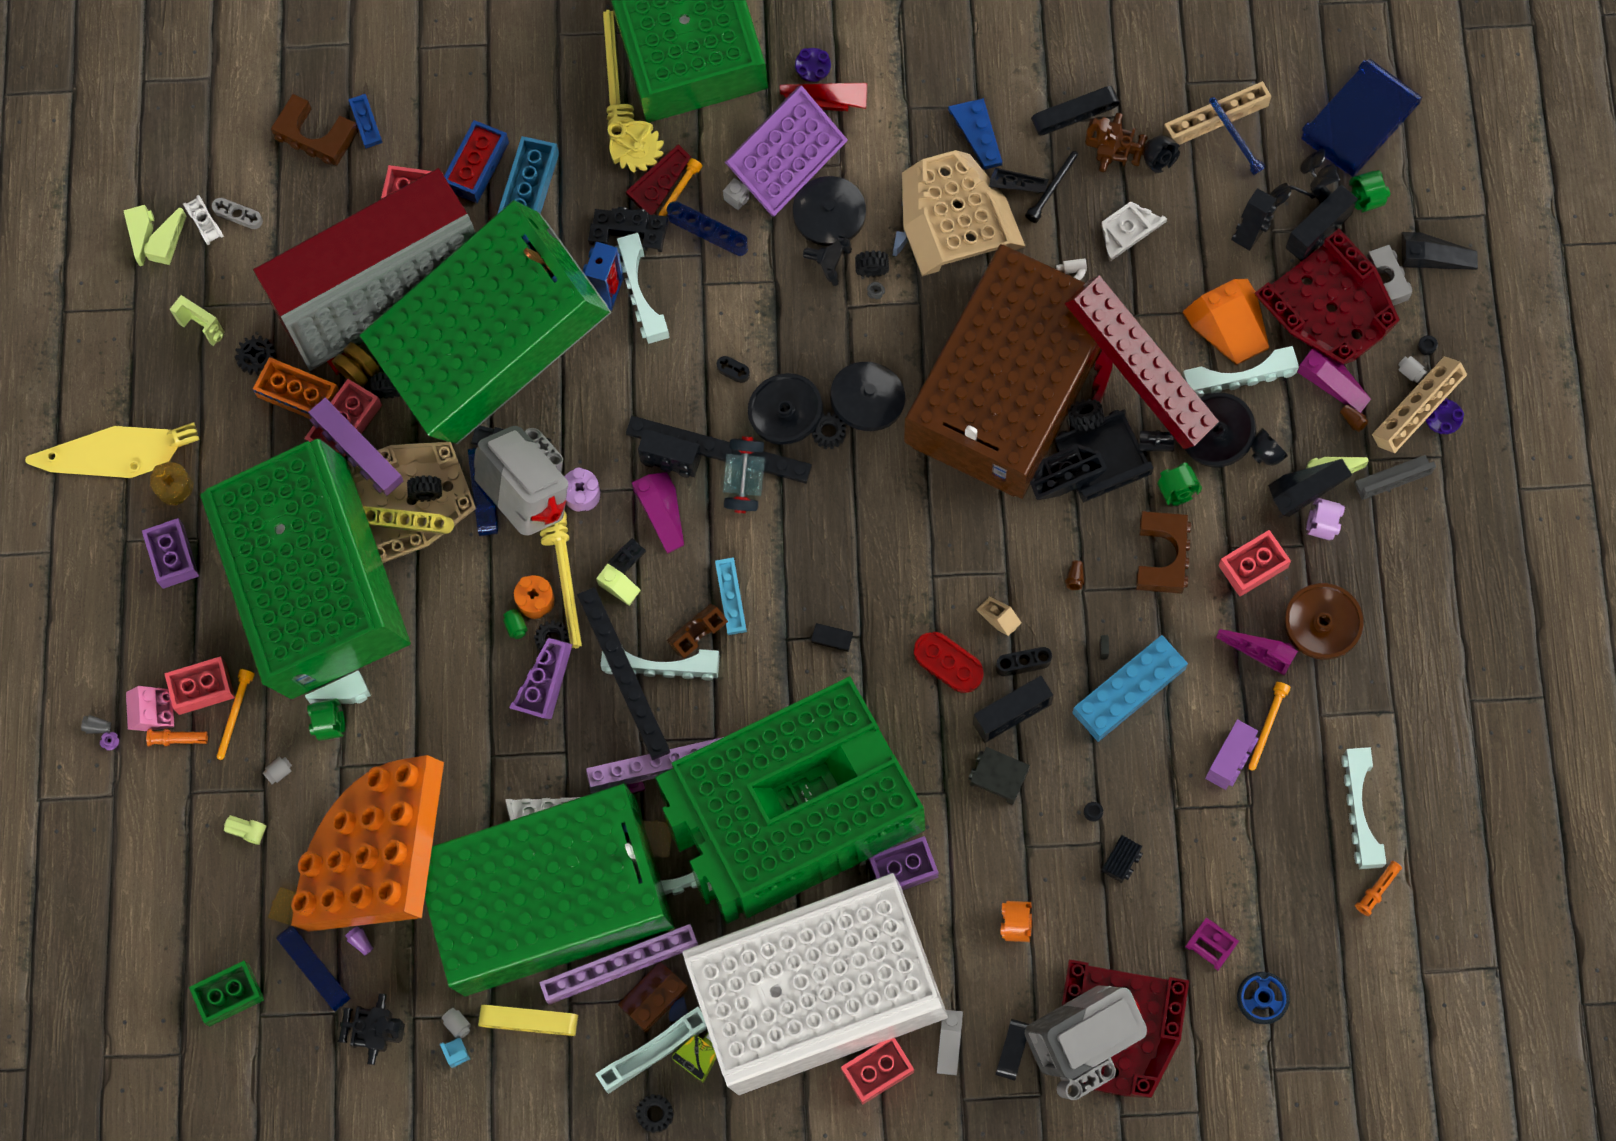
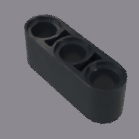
M1039 647L1001 655L997 659L996 671L1001 676H1010L1045 669L1051 663L1052 652L1049 648ZM1046 655L1048 660L1040 661L1038 656ZM1025 658L1029 663L1022 665L1019 660ZM1007 662L1010 667L1003 669L1000 664Z
M1011 1019L996 1071L997 1076L1015 1081L1027 1040L1025 1029L1029 1025L1028 1023Z

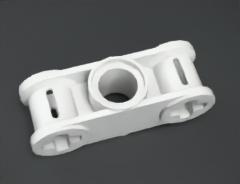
M199 195L196 196V199L183 203L207 245H210V242L218 237H224Z

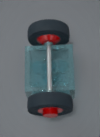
M742 436V439H730V449L738 450L742 454L727 453L723 492L738 493V496L726 497L724 499V508L735 510V513L757 511L758 501L744 496L746 494L762 495L766 457L752 456L750 454L763 452L764 442L753 440V437Z

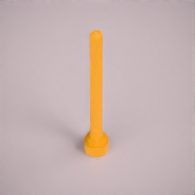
M690 158L687 163L686 173L658 216H666L692 175L699 173L703 167L699 161Z
M239 670L238 681L240 683L217 753L218 760H223L247 684L253 681L255 675L251 671Z
M1276 682L1273 688L1275 697L1248 766L1251 771H1254L1257 767L1282 698L1289 694L1291 687L1285 683Z

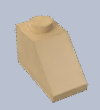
M989 597L976 609L993 627L1007 636L1014 632L1022 623L1010 606L992 597Z

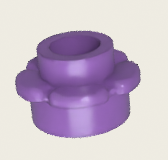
M115 732L104 733L100 740L101 747L106 750L115 749L119 744L118 735Z

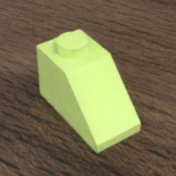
M609 564L605 566L596 578L600 587L629 606L641 591L623 573Z

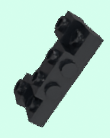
M625 207L612 208V211L595 209L588 242L590 245H594V242L608 245L610 234L624 237L638 233L639 237L644 239L642 247L645 251H648V248L657 249L658 252H662L669 220L667 216L649 215L643 209L628 210Z

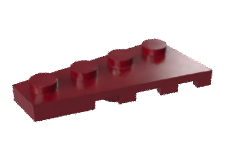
M678 144L626 191V195L640 209L646 210L649 215H654L687 166L691 156Z

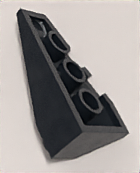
M1402 232V267L1478 269L1477 251L1421 232Z
M1339 459L1285 474L1268 486L1272 498L1282 515L1290 517L1353 474L1344 460Z

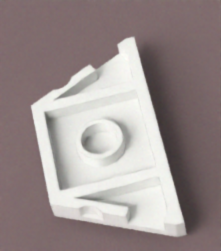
M1129 202L1101 222L1109 260L1112 261L1167 222V218L1157 216L1151 210L1141 208L1133 202Z

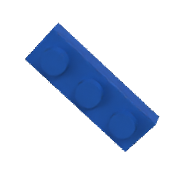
M366 94L348 99L365 149L383 143Z

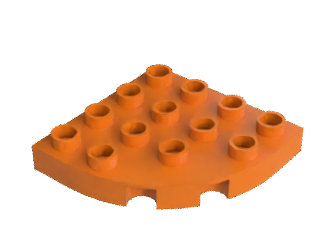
M428 755L388 762L371 768L369 772L356 780L342 793L317 828L307 852L299 859L298 871L300 877L297 892L291 904L293 910L291 926L310 932L422 918L444 762Z

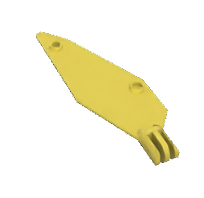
M194 422L173 430L113 426L29 455L25 461L31 466L53 473L133 478L167 466L178 447L200 439L199 436H196L198 433L194 429L196 427Z

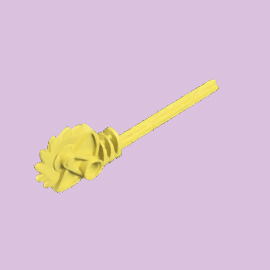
M606 10V12H603L610 102V106L607 107V124L611 158L614 164L620 162L622 169L628 165L633 173L636 172V167L642 171H647V166H655L658 163L655 159L663 156L664 153L659 150L662 148L664 141H658V131L651 134L653 124L645 121H634V114L632 113L634 107L632 105L620 103L614 12ZM615 132H621L619 135H614Z
M564 510L563 519L542 529L540 536L543 537L541 539L542 545H555L570 644H573L572 648L577 649L582 646L566 545L569 535L566 534L568 532L566 527L567 514Z

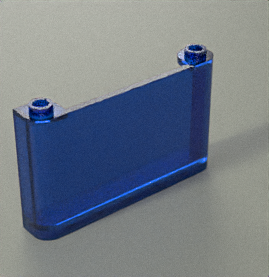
M1372 59L1363 60L1355 75L1311 123L1307 122L1302 129L1301 139L1317 151L1321 148L1324 149L1325 157L1352 177L1362 169L1421 103L1423 98Z

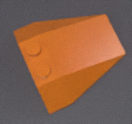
M1233 279L1201 295L1183 311L1191 327L1235 365L1269 349L1259 300L1254 295L1256 291L1248 279Z

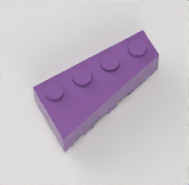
M548 638L532 670L530 669L526 681L520 687L517 697L509 708L541 718L552 719L573 644Z

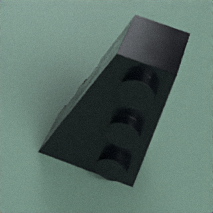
M1257 188L1247 202L1241 216L1243 218L1242 224L1237 225V231L1231 240L1250 251L1263 231L1266 233L1272 224L1271 221L1274 218L1273 214L1277 209L1275 207L1277 199Z

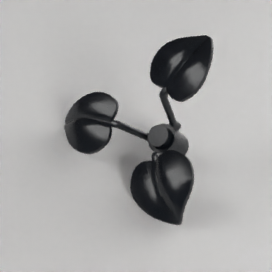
M1321 148L1308 156L1301 165V172L1303 174L1311 171L1314 177L1310 184L1312 192L1309 193L1293 185L1288 186L1287 183H1283L1270 194L1277 199L1275 207H1278L1289 198L1291 190L1303 193L1311 199L1316 198L1320 203L1332 194L1326 185L1340 180L1336 166L1329 164L1323 167L1317 175L1315 173V168L1320 167L1325 160L1326 154L1324 149Z

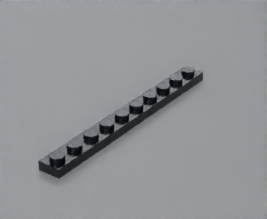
M631 416L626 431L628 436L641 439L644 430L648 429L697 443L700 446L702 456L743 466L744 453L730 449V442ZM765 451L748 453L747 468L807 484L812 464Z
M595 587L577 594L652 761L669 754L670 749Z

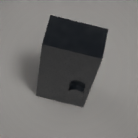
M1341 184L1290 233L1286 249L1302 262L1319 246L1322 247L1325 239L1352 215L1358 198Z
M1039 676L975 713L973 716V726L983 742L986 743L1052 704L1053 693L1043 677Z

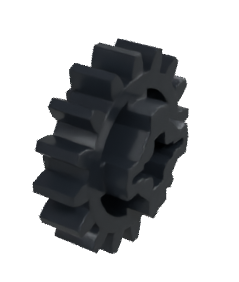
M252 335L251 340L244 338V344L239 342L241 348L235 349L238 355L234 357L238 361V367H241L244 373L248 370L249 375L255 372L259 376L269 357L275 359L273 356L276 355V352L273 350V344L267 338L263 341L262 336L256 339Z

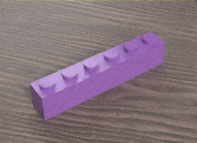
M326 397L308 412L311 417L309 421L315 428L320 427L323 430V436L329 442L333 440L336 444L335 448L339 453H345L349 457L347 459L354 468L358 466L361 469L360 474L366 480L370 479L374 483L372 486L379 494L383 492L388 496L404 482L396 469Z

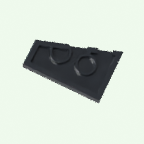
M995 168L989 187L1041 193L1046 192L1049 179Z

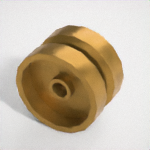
M352 342L343 349L345 355L338 354L332 360L333 365L346 379L353 381L361 387L368 383L367 376L372 377L380 371L373 359Z

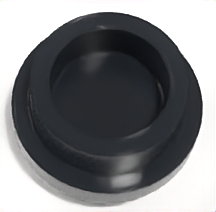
M1097 802L1088 803L1084 807L1085 818L1092 822L1100 820L1103 816V807Z

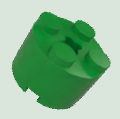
M1380 170L1354 176L1349 181V186H1352L1351 193L1358 198L1355 208L1357 210L1361 209L1362 213L1384 206L1387 202V197H1390V190L1385 186Z
M1182 463L1172 470L1166 469L1160 473L1161 478L1157 483L1169 506L1170 503L1173 506L1182 505L1192 500V495L1195 492L1198 495L1202 490L1199 480L1188 463Z
M338 699L314 702L307 706L308 715L311 716L309 731L311 735L316 736L318 741L344 736L341 732H345V719L343 711L338 710L337 706L341 705Z

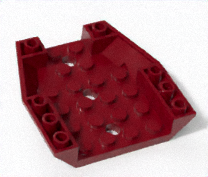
M1340 229L1327 237L1322 247L1273 284L1268 282L1254 293L1291 335L1343 365L1355 361L1380 342L1400 321L1377 268ZM1309 278L1312 283L1305 285L1302 283V279ZM1334 305L1336 307V311L1330 312L1327 310L1326 306ZM1359 332L1361 334V338L1354 339L1351 333Z
M1069 959L1062 1005L1098 985L1127 988L1138 1003L1141 1016L1147 1027V1034L1143 1039L1111 1057L1115 1068L1118 1070V1076L1093 1091L1126 1097L1152 1098L1181 1041L1189 980L1169 977L1167 980L1089 966L1087 962ZM1103 1066L1102 1069H1101V1074H1102V1075H1103L1104 1070H1105V1069H1104V1066Z

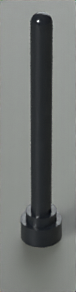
M1077 151L1071 152L1036 206L1028 209L1025 217L1033 223L1039 221L1042 208L1077 158Z

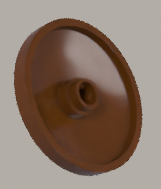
M1318 583L1301 589L1293 596L1287 606L1284 623L1290 641L1300 652L1315 659L1330 660L1339 658L1354 648L1361 637L1364 620L1359 603L1348 591L1333 584Z

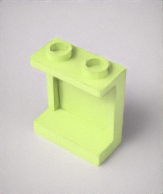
M182 295L170 308L171 313L181 326L185 327L191 319L203 326L202 331L211 345L214 346L223 338L224 330L217 318Z

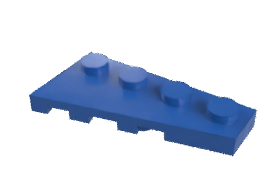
M984 98L948 106L950 114L955 118L956 124L961 128L967 142L972 146L973 152L984 170L1002 166V159Z

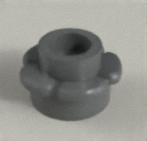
M872 282L867 287V295L871 299H880L885 293V288L879 282Z

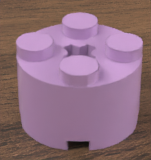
M575 468L564 476L568 481L566 505L571 510L577 512L589 511L598 504L600 500V487L597 478L592 472L582 468Z
M1316 498L1313 502V505H1316V507L1310 510L1307 520V535L1329 541L1333 540L1334 536L1340 532L1341 524H1339V519L1343 516L1345 506H1342L1340 503Z

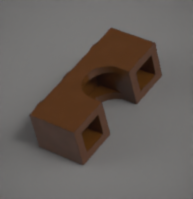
M709 604L666 641L678 656L686 658L699 647L697 642L703 636L709 633L714 634L728 620L717 606Z

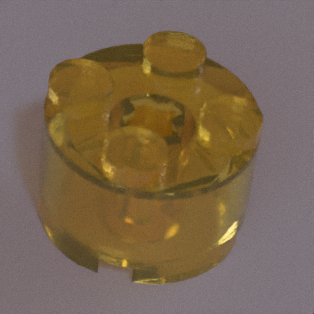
M166 462L154 467L150 477V486L161 501L168 505H178L191 495L193 482L182 465Z

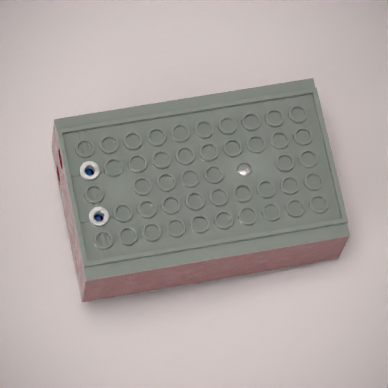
M437 168L254 268L253 271L285 331L308 370L311 371L338 354L343 353V349L350 342L356 345L364 342L359 334L475 234V230L469 215L440 169Z

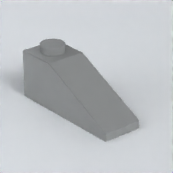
M946 1010L948 1018L941 1021L937 1074L957 1076L963 1011Z

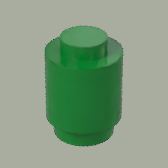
M513 609L503 614V622L509 636L515 639L524 637L528 629L521 613L517 609Z

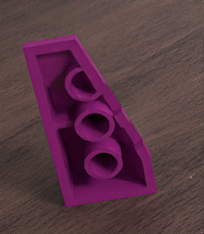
M1315 348L1308 353L1299 366L1297 373L1343 404L1349 405L1360 413L1371 400L1343 364Z
M668 473L648 474L632 482L633 491L667 554L684 546L676 489Z
M1220 629L1216 636L1217 639L1282 675L1286 674L1298 652L1289 643Z

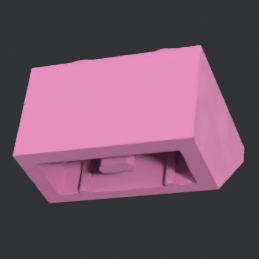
M137 686L126 692L128 730L147 731L148 729L158 730L174 727V712L168 689Z

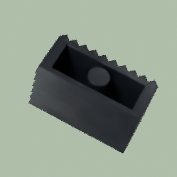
M1121 835L1101 872L1120 883L1124 879L1129 880L1134 871L1131 869L1133 863L1138 864L1143 855L1140 852L1142 846Z

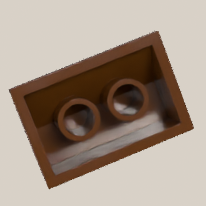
M659 962L625 996L618 1006L647 1033L689 989L669 968Z

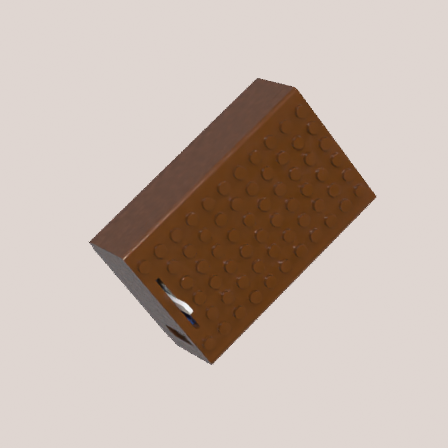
M1000 244L905 417L904 442L912 446L913 449L1013 497L1016 496L1023 499L1039 464L1045 458L1069 412L1068 409L1074 403L1102 350L1064 304L1085 283Z

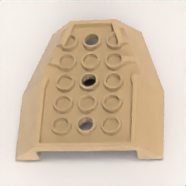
M955 150L925 158L902 172L903 228L922 276L939 272L942 265L995 251L1000 244L1013 250L1025 247L1006 197L998 188L989 187L990 178L968 153ZM946 169L950 175L944 176L940 173V170ZM953 202H960L962 208H955ZM972 234L975 237V240H967L966 235Z
M451 442L390 445L377 450L396 469L404 481L388 496L383 492L379 494L372 486L374 483L370 479L366 480L360 474L361 469L358 466L354 468L347 461L362 506L441 514L450 517L454 522V526L476 509ZM422 475L440 478L442 497L428 502L427 500H424V502L419 500L414 505L407 503L409 499L407 495L408 479L415 478V476L422 477ZM446 483L453 484V489L449 492L443 490V486ZM425 519L424 522H423V525H424V526H425V524H426V522H427V519ZM370 526L382 563L425 548L443 535V533Z

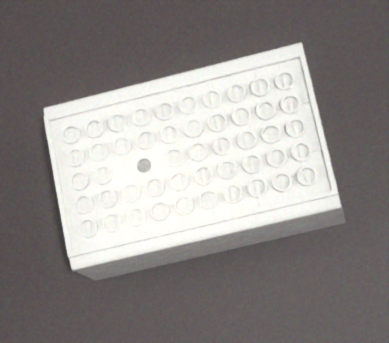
M894 873L682 951L727 1087L738 1095L948 1018L902 888Z

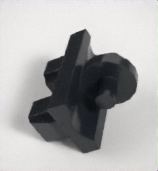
M1160 430L1140 431L1139 451L1174 452V437L1170 432H1160Z
M631 538L608 563L625 574L646 553V550Z

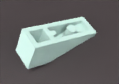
M359 670L305 695L310 704L330 699H338L340 704L362 703L367 700V697L371 696Z

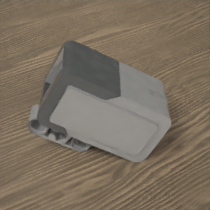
M511 426L479 441L475 451L474 479L521 534L532 535L563 519L568 490V481L561 474L563 457L538 429L529 428L524 431L521 427Z
M1102 985L1095 986L1032 1022L1025 1029V1037L1041 1072L1045 1075L1060 1077L1061 1082L1057 1086V1093L1061 1098L1077 1100L1110 1081L1116 1072L1111 1057L1140 1041L1147 1034V1027L1141 1016L1140 1007L1130 990L1122 987ZM1104 1066V1069H1105V1070H1104V1073H1103V1075H1102V1074H1101V1069H1102V1067ZM1069 1086H1071V1093H1070V1094H1068V1087H1069Z

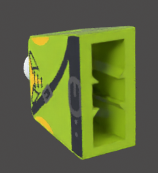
M709 1032L703 1040L695 1034L672 1056V1059L702 1083L705 1081L717 1058Z

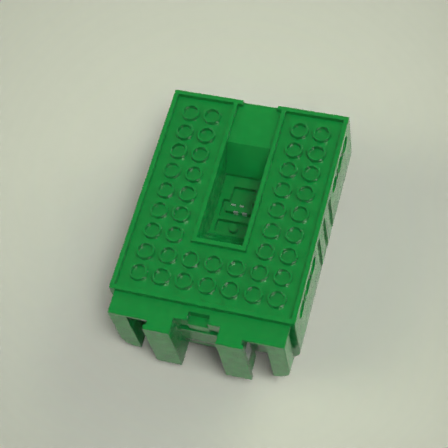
M850 676L672 762L673 769L656 776L659 791L665 807L662 809L669 832L679 852L696 845L701 856L690 861L696 885L706 905L711 900L717 899L721 916L726 925L739 919L738 914L740 913L748 919L925 831L924 807Z

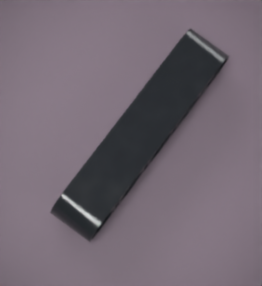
M1106 86L1034 114L1031 120L1038 135L1042 136L1112 110L1120 104V101L1113 87Z

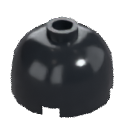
M1159 135L1150 139L1146 143L1143 152L1145 163L1155 173L1164 172L1161 170L1162 168L1168 166L1169 169L1177 161L1180 155L1178 150L1180 145L1165 135Z
M1262 428L1256 433L1251 449L1254 452L1252 457L1259 464L1263 462L1266 465L1273 466L1288 457L1287 453L1269 436L1265 429Z

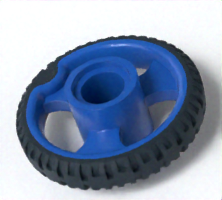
M1253 973L1247 976L1238 988L1237 1004L1239 1009L1248 1020L1263 1025L1274 1023L1284 1016L1289 1007L1290 996L1287 986L1278 976L1272 973ZM1256 981L1259 988L1252 995V999H1244L1247 986L1251 982ZM1272 981L1278 986L1282 994V1001L1274 1000L1275 995L1272 989L1268 987L1269 982ZM1260 993L1267 995V1003L1259 1000L1258 995ZM1255 1007L1260 1010L1270 1007L1274 1015L1260 1017L1253 1014L1252 1010Z

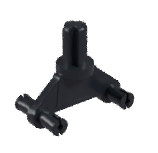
M839 234V237H837L839 241L829 247L821 248L820 250L807 247L803 250V257L816 260L822 266L827 280L833 286L839 284L838 274L835 270L843 250L846 254L852 251L850 240L844 234Z

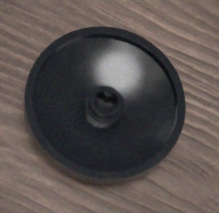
M824 176L811 180L799 190L793 203V219L798 231L810 242L822 246H831L839 241L837 238L839 234H844L849 240L853 239L862 229L866 218V204L860 190L850 181L836 176Z
M857 362L846 366L836 375L830 390V401L836 415L847 425L862 431H878L891 426L900 417L905 405V390L898 376L887 367L874 362Z
M792 373L775 375L763 381L754 390L748 403V418L754 431L765 441L779 445L796 443L809 436L818 426L823 414V402L817 387L809 379Z
M1212 393L1205 395L1200 399L1219 422L1195 446L1186 448L1185 451L1193 460L1201 465L1214 468L1229 466L1242 459L1252 447L1256 436L1255 417L1248 405L1232 394Z

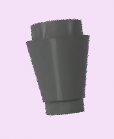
M92 715L84 716L81 731L86 732V734L110 733L112 722Z

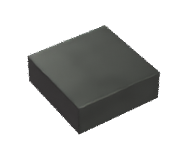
M1101 635L1100 659H1107L1109 656L1108 635Z

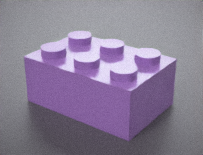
M179 518L142 530L156 580L162 589L199 577L184 525Z
M1237 719L1205 779L1225 790L1229 785L1233 787L1240 774V771L1237 769L1242 770L1250 756L1247 752H1252L1259 739L1256 737L1258 730Z
M925 836L892 847L869 858L875 879L894 873L902 890L938 878L939 873Z

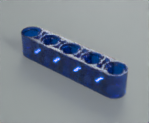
M674 201L668 204L667 214L671 223L737 256H743L747 253L748 241L744 234L680 202ZM674 211H679L676 215L672 214ZM689 219H695L694 222H688ZM705 227H711L710 230H704ZM721 235L728 236L727 238H720ZM737 243H743V244H744L743 246H740V247L736 246Z
M476 448L468 449L473 498L476 507L475 514L479 537L498 534L495 503L474 479Z
M289 926L276 937L335 1012L351 999L294 926Z

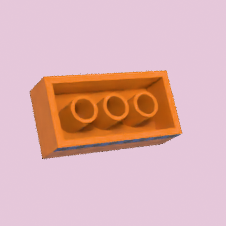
M271 357L267 360L253 387V391L258 398L309 419L311 417L308 412L325 397L331 402L339 391L335 383Z

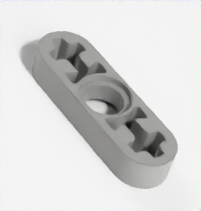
M217 198L212 203V209L219 217L251 229H258L263 223L260 213L224 198ZM222 204H223L224 207L226 208V209L220 208V210H219L217 207H218V206H222ZM235 210L242 211L239 217H233L232 214ZM256 217L257 221L251 223L249 218L254 219Z

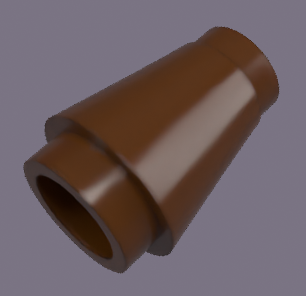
M1349 405L1344 406L1340 411V414H1342L1350 427L1357 432L1362 431L1369 422L1364 414Z
M1078 560L1072 561L1065 580L1068 589H1082L1084 585L1083 562Z

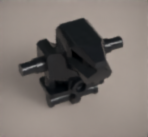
M379 994L376 1007H372V1009L357 1006L353 1023H350L353 1009L343 1008V1018L339 1024L341 1030L337 1042L347 1043L348 1030L351 1029L350 1046L353 1048H357V1046L366 1047L368 1049L367 1064L375 1065L378 1051L385 1052L387 1050L386 1042L400 1043L403 1039L405 1024L400 1018H392V1013L385 1009L386 994Z

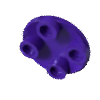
M818 48L802 49L795 60L797 74L809 82H817L824 79L831 69L828 53Z
M1445 398L1425 421L1434 432L1450 434L1461 427L1464 412L1457 403Z

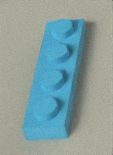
M734 558L716 560L715 564L724 616L728 620L726 623L727 634L747 632Z

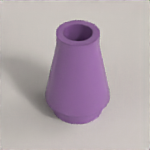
M356 926L345 935L348 939L347 942L364 956L374 949L363 928L360 929Z

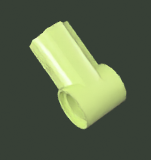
M230 815L225 822L224 831L242 837L250 843L260 845L267 826L254 820L247 821Z

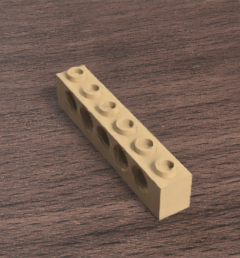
M1262 81L1165 123L1162 134L1169 136L1179 145L1268 107L1271 95Z
M1444 356L1372 434L1378 447L1392 453H1396L1467 376L1460 361Z

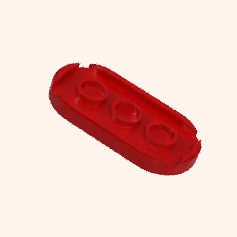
M939 632L925 633L915 642L914 657L917 663L953 690L960 693H969L981 685L984 676L981 662L944 634Z

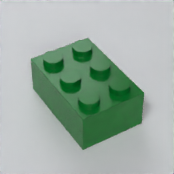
M246 961L231 966L189 987L202 1020L209 1027L265 1000L252 969Z

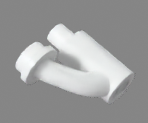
M1086 259L1063 261V264L1056 265V270L1064 271L1065 274L1077 273L1074 278L1081 280L1087 271Z

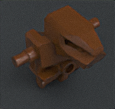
M1116 113L1112 122L1106 117L1100 120L1093 118L1089 122L1085 143L1087 146L1098 148L1096 159L1101 163L1099 167L1101 172H1106L1107 166L1113 160L1123 162L1122 166L1125 167L1129 153L1134 155L1131 164L1134 166L1140 165L1141 155H1143L1144 145L1148 137L1140 134L1138 143H1134L1133 139L1136 129L1133 128L1132 131L1122 129L1121 120L1123 115L1121 113Z

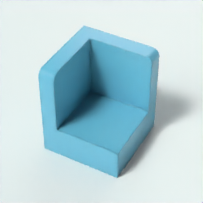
M457 1038L447 1044L444 1042L440 1043L451 1068L470 1060L461 1038Z

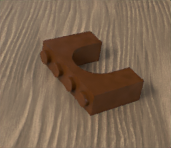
M292 94L271 128L274 138L281 143L286 142L296 150L301 149L311 157L316 156L328 165L333 164L337 166L358 133L356 123L339 116L327 135L319 139H308L300 134V130L312 110L308 100Z
M1142 511L1139 535L1167 539L1175 547L1177 557L1172 564L1166 567L1139 566L1136 590L1182 594L1184 588L1188 587V576H1185V569L1189 568V558H1186V551L1190 550V540H1187V533L1191 532V522L1188 521V515Z

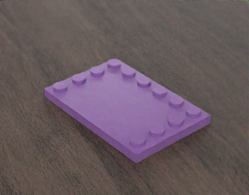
M798 86L725 163L770 215L775 216L848 139L802 86Z

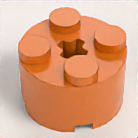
M536 575L522 577L515 587L514 599L518 609L524 616L531 619H539L553 609L555 603L554 593L549 582L543 577Z
M1007 901L1002 903V915L1005 923H1001V935L1005 941L1030 942L1029 936H1031L1032 928L1031 902Z

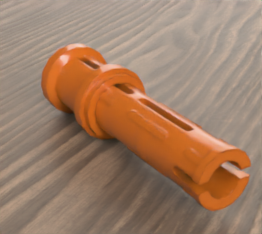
M148 729L146 742L147 746H152V744L168 746L174 743L207 744L208 732H171L168 729H164V731Z
M1395 861L1390 862V865L1374 886L1365 891V896L1360 903H1356L1355 907L1359 912L1366 916L1372 914L1371 910L1377 903L1381 902V895L1399 871L1402 870L1401 865Z

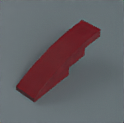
M1103 350L1095 362L1094 370L1099 373L1092 389L1097 391L1093 399L1100 401V403L1105 395L1113 362Z

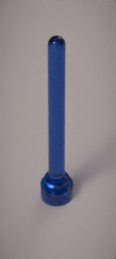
M1211 97L1209 103L1249 161V170L1253 175L1259 173L1266 166L1259 159L1256 160L1216 98Z

